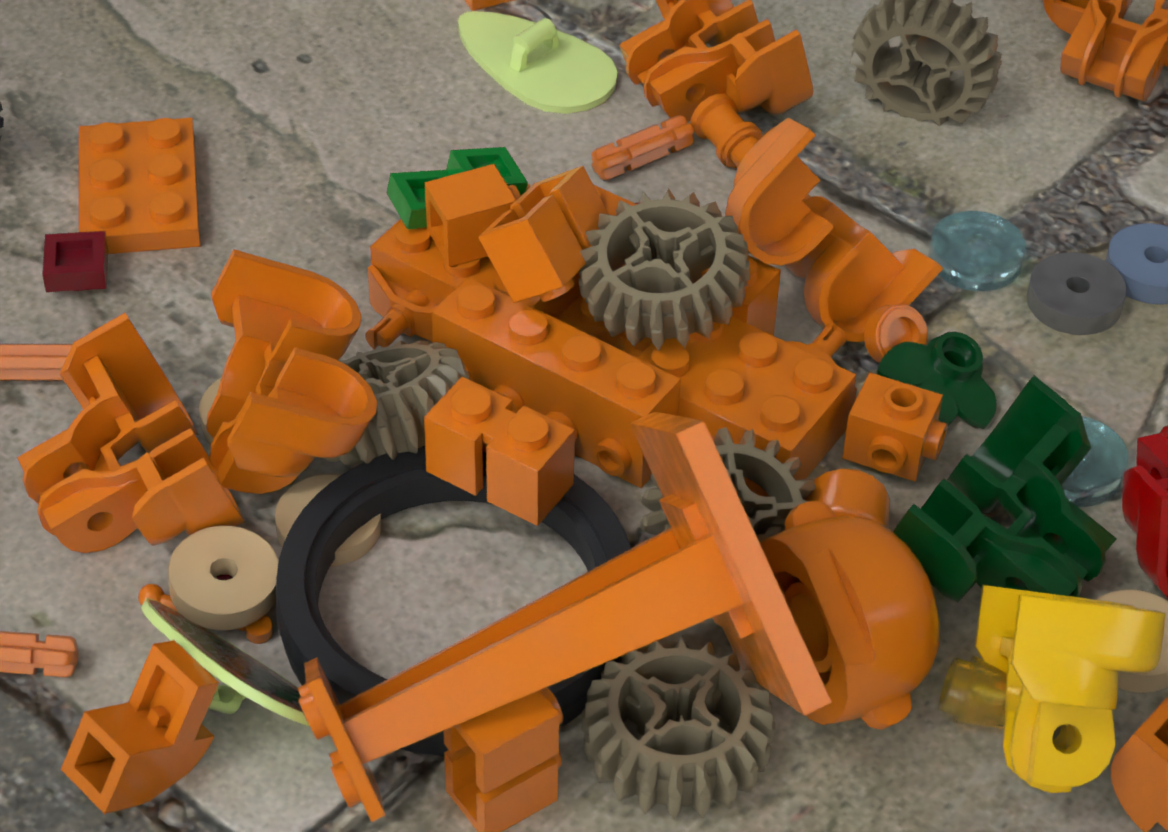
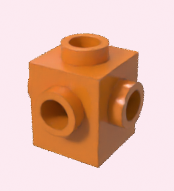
M869 372L848 415L842 459L916 482L926 458L936 461L945 441L948 424L938 421L943 395Z

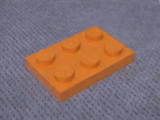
M192 117L178 119L159 118L152 121L126 123L104 122L97 125L79 126V232L105 231L108 254L200 247L195 134Z

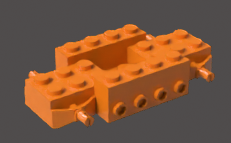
M594 185L609 215L616 216L619 200L631 206L637 205ZM400 219L370 246L371 265L368 267L369 299L373 309L383 317L365 334L368 344L374 350L378 345L388 347L402 333L410 337L416 335L433 343H443L447 348L456 349L459 358L465 364L471 381L511 399L512 412L517 413L524 405L575 429L574 455L598 466L605 473L611 476H618L641 489L651 479L652 472L629 423L652 412L703 420L713 442L717 431L724 427H727L731 433L734 444H739L745 431L753 429L756 434L755 447L763 451L770 441L779 440L780 450L775 457L777 460L784 464L789 458L800 457L801 466L793 475L796 481L806 479L847 429L848 415L856 399V374L838 366L832 360V356L846 343L847 337L845 332L839 326L834 331L835 324H827L813 342L809 344L784 341L775 337L774 330L781 270L772 265L765 264L748 255L747 259L750 262V279L748 280V286L745 287V297L742 307L732 308L733 315L730 317L729 325L713 322V331L709 339L696 332L689 334V340L685 348L677 341V338L665 339V342L658 351L652 343V338L645 337L633 347L627 339L626 331L611 337L608 329L605 328L604 321L595 322L594 317L589 312L588 303H585V298L581 296L579 279L581 277L579 276V271L573 277L575 281L574 287L555 299L543 302L539 295L513 303L488 256L448 267L427 227L407 230L402 219ZM710 268L702 271V277L707 273V271ZM743 477L746 486L751 492L759 496L770 497L758 484Z

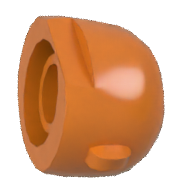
M819 501L799 504L790 511L785 519V530L764 539L760 545L831 700V703L807 714L806 717L821 725L861 718L871 728L882 730L891 727L909 714L912 709L910 693L928 676L939 650V613L930 580L913 551L884 525L859 517H837L829 505Z

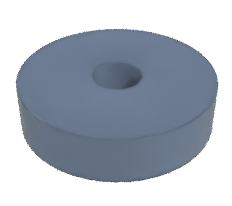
M1144 223L1123 228L1111 239L1105 261L1122 275L1126 284V296L1149 304H1168V226Z

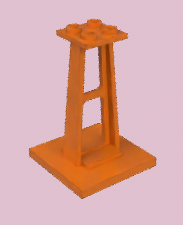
M652 412L629 423L663 496L659 502L671 528L342 704H339L318 657L304 663L306 684L298 687L301 697L298 700L316 739L319 740L330 735L337 748L336 751L329 753L333 764L331 771L349 808L363 803L371 822L385 816L380 790L367 762L710 618H713L714 622L723 628L733 652L737 655L741 669L753 670L758 684L803 716L831 703L703 420Z

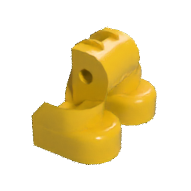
M982 585L975 648L994 679L998 682H1006L1005 725L1002 747L1006 765L1018 777L1030 786L1045 792L1065 793L1071 792L1073 786H1081L1097 778L1110 763L1115 748L1112 710H1115L1117 706L1118 671L1146 673L1157 667L1161 656L1165 612L1134 608V605ZM1061 726L1059 735L1052 740L1054 731L1057 727Z

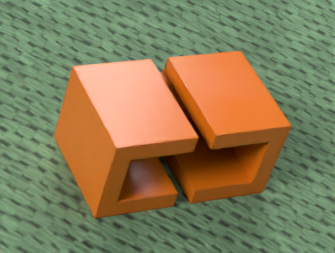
M584 166L534 183L510 206L511 210L502 213L478 236L513 303L539 295L543 302L563 295L574 287L575 281L573 277L586 264L580 251L592 247L587 238L586 231L599 230V214H608Z
M461 377L424 416L426 472L476 496L483 488V452H485L487 502L536 526L543 521L574 484L575 429L524 405L517 413L512 412L511 399L465 377Z
M547 687L443 730L444 745L448 748V751L444 752L446 792L477 832H502L558 800V768L562 765V758L559 752V725L563 722V715L557 699Z

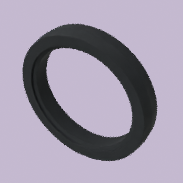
M425 446L418 448L417 453L409 451L397 453L398 455L394 461L385 453L375 457L368 464L364 462L348 470L317 493L301 511L293 523L281 550L275 593L276 618L280 636L291 668L301 685L306 684L304 663L317 657L339 704L387 680L368 670L350 657L333 639L321 617L318 608L319 594L328 569L335 560V551L356 530L379 514H381V519L408 508L436 502L474 501L489 503L487 502L485 452H483V488L476 496L426 472ZM574 474V484L543 519L542 523L552 528L574 548L589 572L630 550L631 546L618 517L607 502L591 486ZM622 656L610 661L622 663ZM606 662L547 687L557 699L562 711L563 722L559 725V728L574 720L586 708L587 692L591 687L592 680H601V672L604 670ZM441 731L405 746L401 750L444 756V752L448 751V748L444 745V734Z

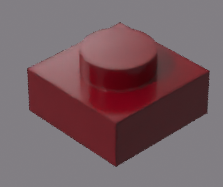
M105 231L45 234L42 276L46 292L107 289L108 243Z

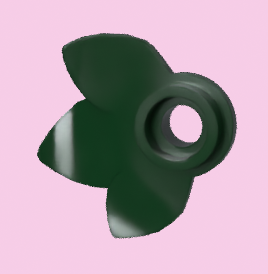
M947 332L932 339L927 345L902 342L890 349L878 365L877 374L942 394L938 421L947 423L948 426L959 416L965 422L985 429L994 417L996 396L981 377L983 372L982 350L977 342L966 334Z

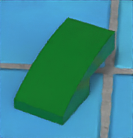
M506 147L459 149L450 151L446 170L390 173L386 193L408 230L427 227L425 182L491 164L496 166L507 186H516L520 195L526 192L528 182Z

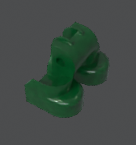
M1035 375L1028 381L972 456L966 454L948 479L943 478L923 506L919 508L913 504L893 530V533L913 551L922 564L931 585L943 596L959 602L975 583L981 589L982 585L1079 597L1082 590V579L1089 582L1102 572L1106 561L1105 553L1117 539L1066 497L1061 485L1091 450L1090 442L1081 413ZM1001 505L1014 523L1007 529L983 514L991 513Z

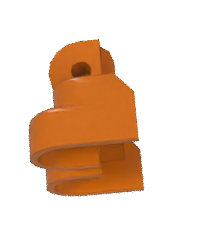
M656 0L664 20L619 44L626 62L627 75L634 85L642 83L644 85V96L652 107L660 105L669 118L680 115L684 116L687 122L691 121L692 114L698 105L709 96L715 94H726L731 97L736 104V112L752 110L760 105L765 111L774 115H780L812 98L814 94L801 34L796 29L775 41L771 23L768 19L758 23L754 3L751 0H747L736 7L733 6L731 0Z
M1043 0L1044 9L1050 20L1061 30L1071 34L1061 55L1060 68L1062 74L1078 79V84L1080 85L1088 82L1114 91V96L1118 98L1122 94L1144 102L1149 98L1163 67H1168V0H1156L1154 11L1142 25L1124 20L1133 0Z
M787 118L767 131L745 154L736 172L733 182L734 188L728 197L725 216H733L734 222L738 226V233L743 234L744 240L747 242L749 254L765 264L785 265L795 276L806 278L803 288L805 306L816 323L823 328L827 324H835L834 331L839 326L846 334V341L862 342L864 341V330L867 320L876 309L885 305L909 306L943 270V267L916 249L894 251L892 254L871 231L856 223L834 203L823 196H812L803 202L802 200L821 180L797 155L816 135L809 128Z
M233 249L211 292L219 321L223 325L234 327L236 341L227 358L217 395L207 415L206 429L213 437L209 459L210 463L218 470L219 482L223 488L244 493L264 494L278 491L291 484L301 472L307 469L315 457L331 459L348 454L360 441L375 416L377 400L372 388L363 377L343 362L338 361L345 354L361 324V312L356 301L348 292L329 278L312 271Z
M126 312L73 342L59 375L83 410L77 415L68 429L17 457L24 472L22 480L26 492L31 499L39 504L37 513L42 527L53 536L55 535L61 544L71 551L91 553L103 551L117 545L137 528L150 545L156 546L171 541L183 532H186L189 536L209 527H238L245 523L244 516L231 492L220 484L218 470L210 463L209 455L197 438L199 434L184 405ZM138 443L147 451L138 460L122 466L119 462V459Z

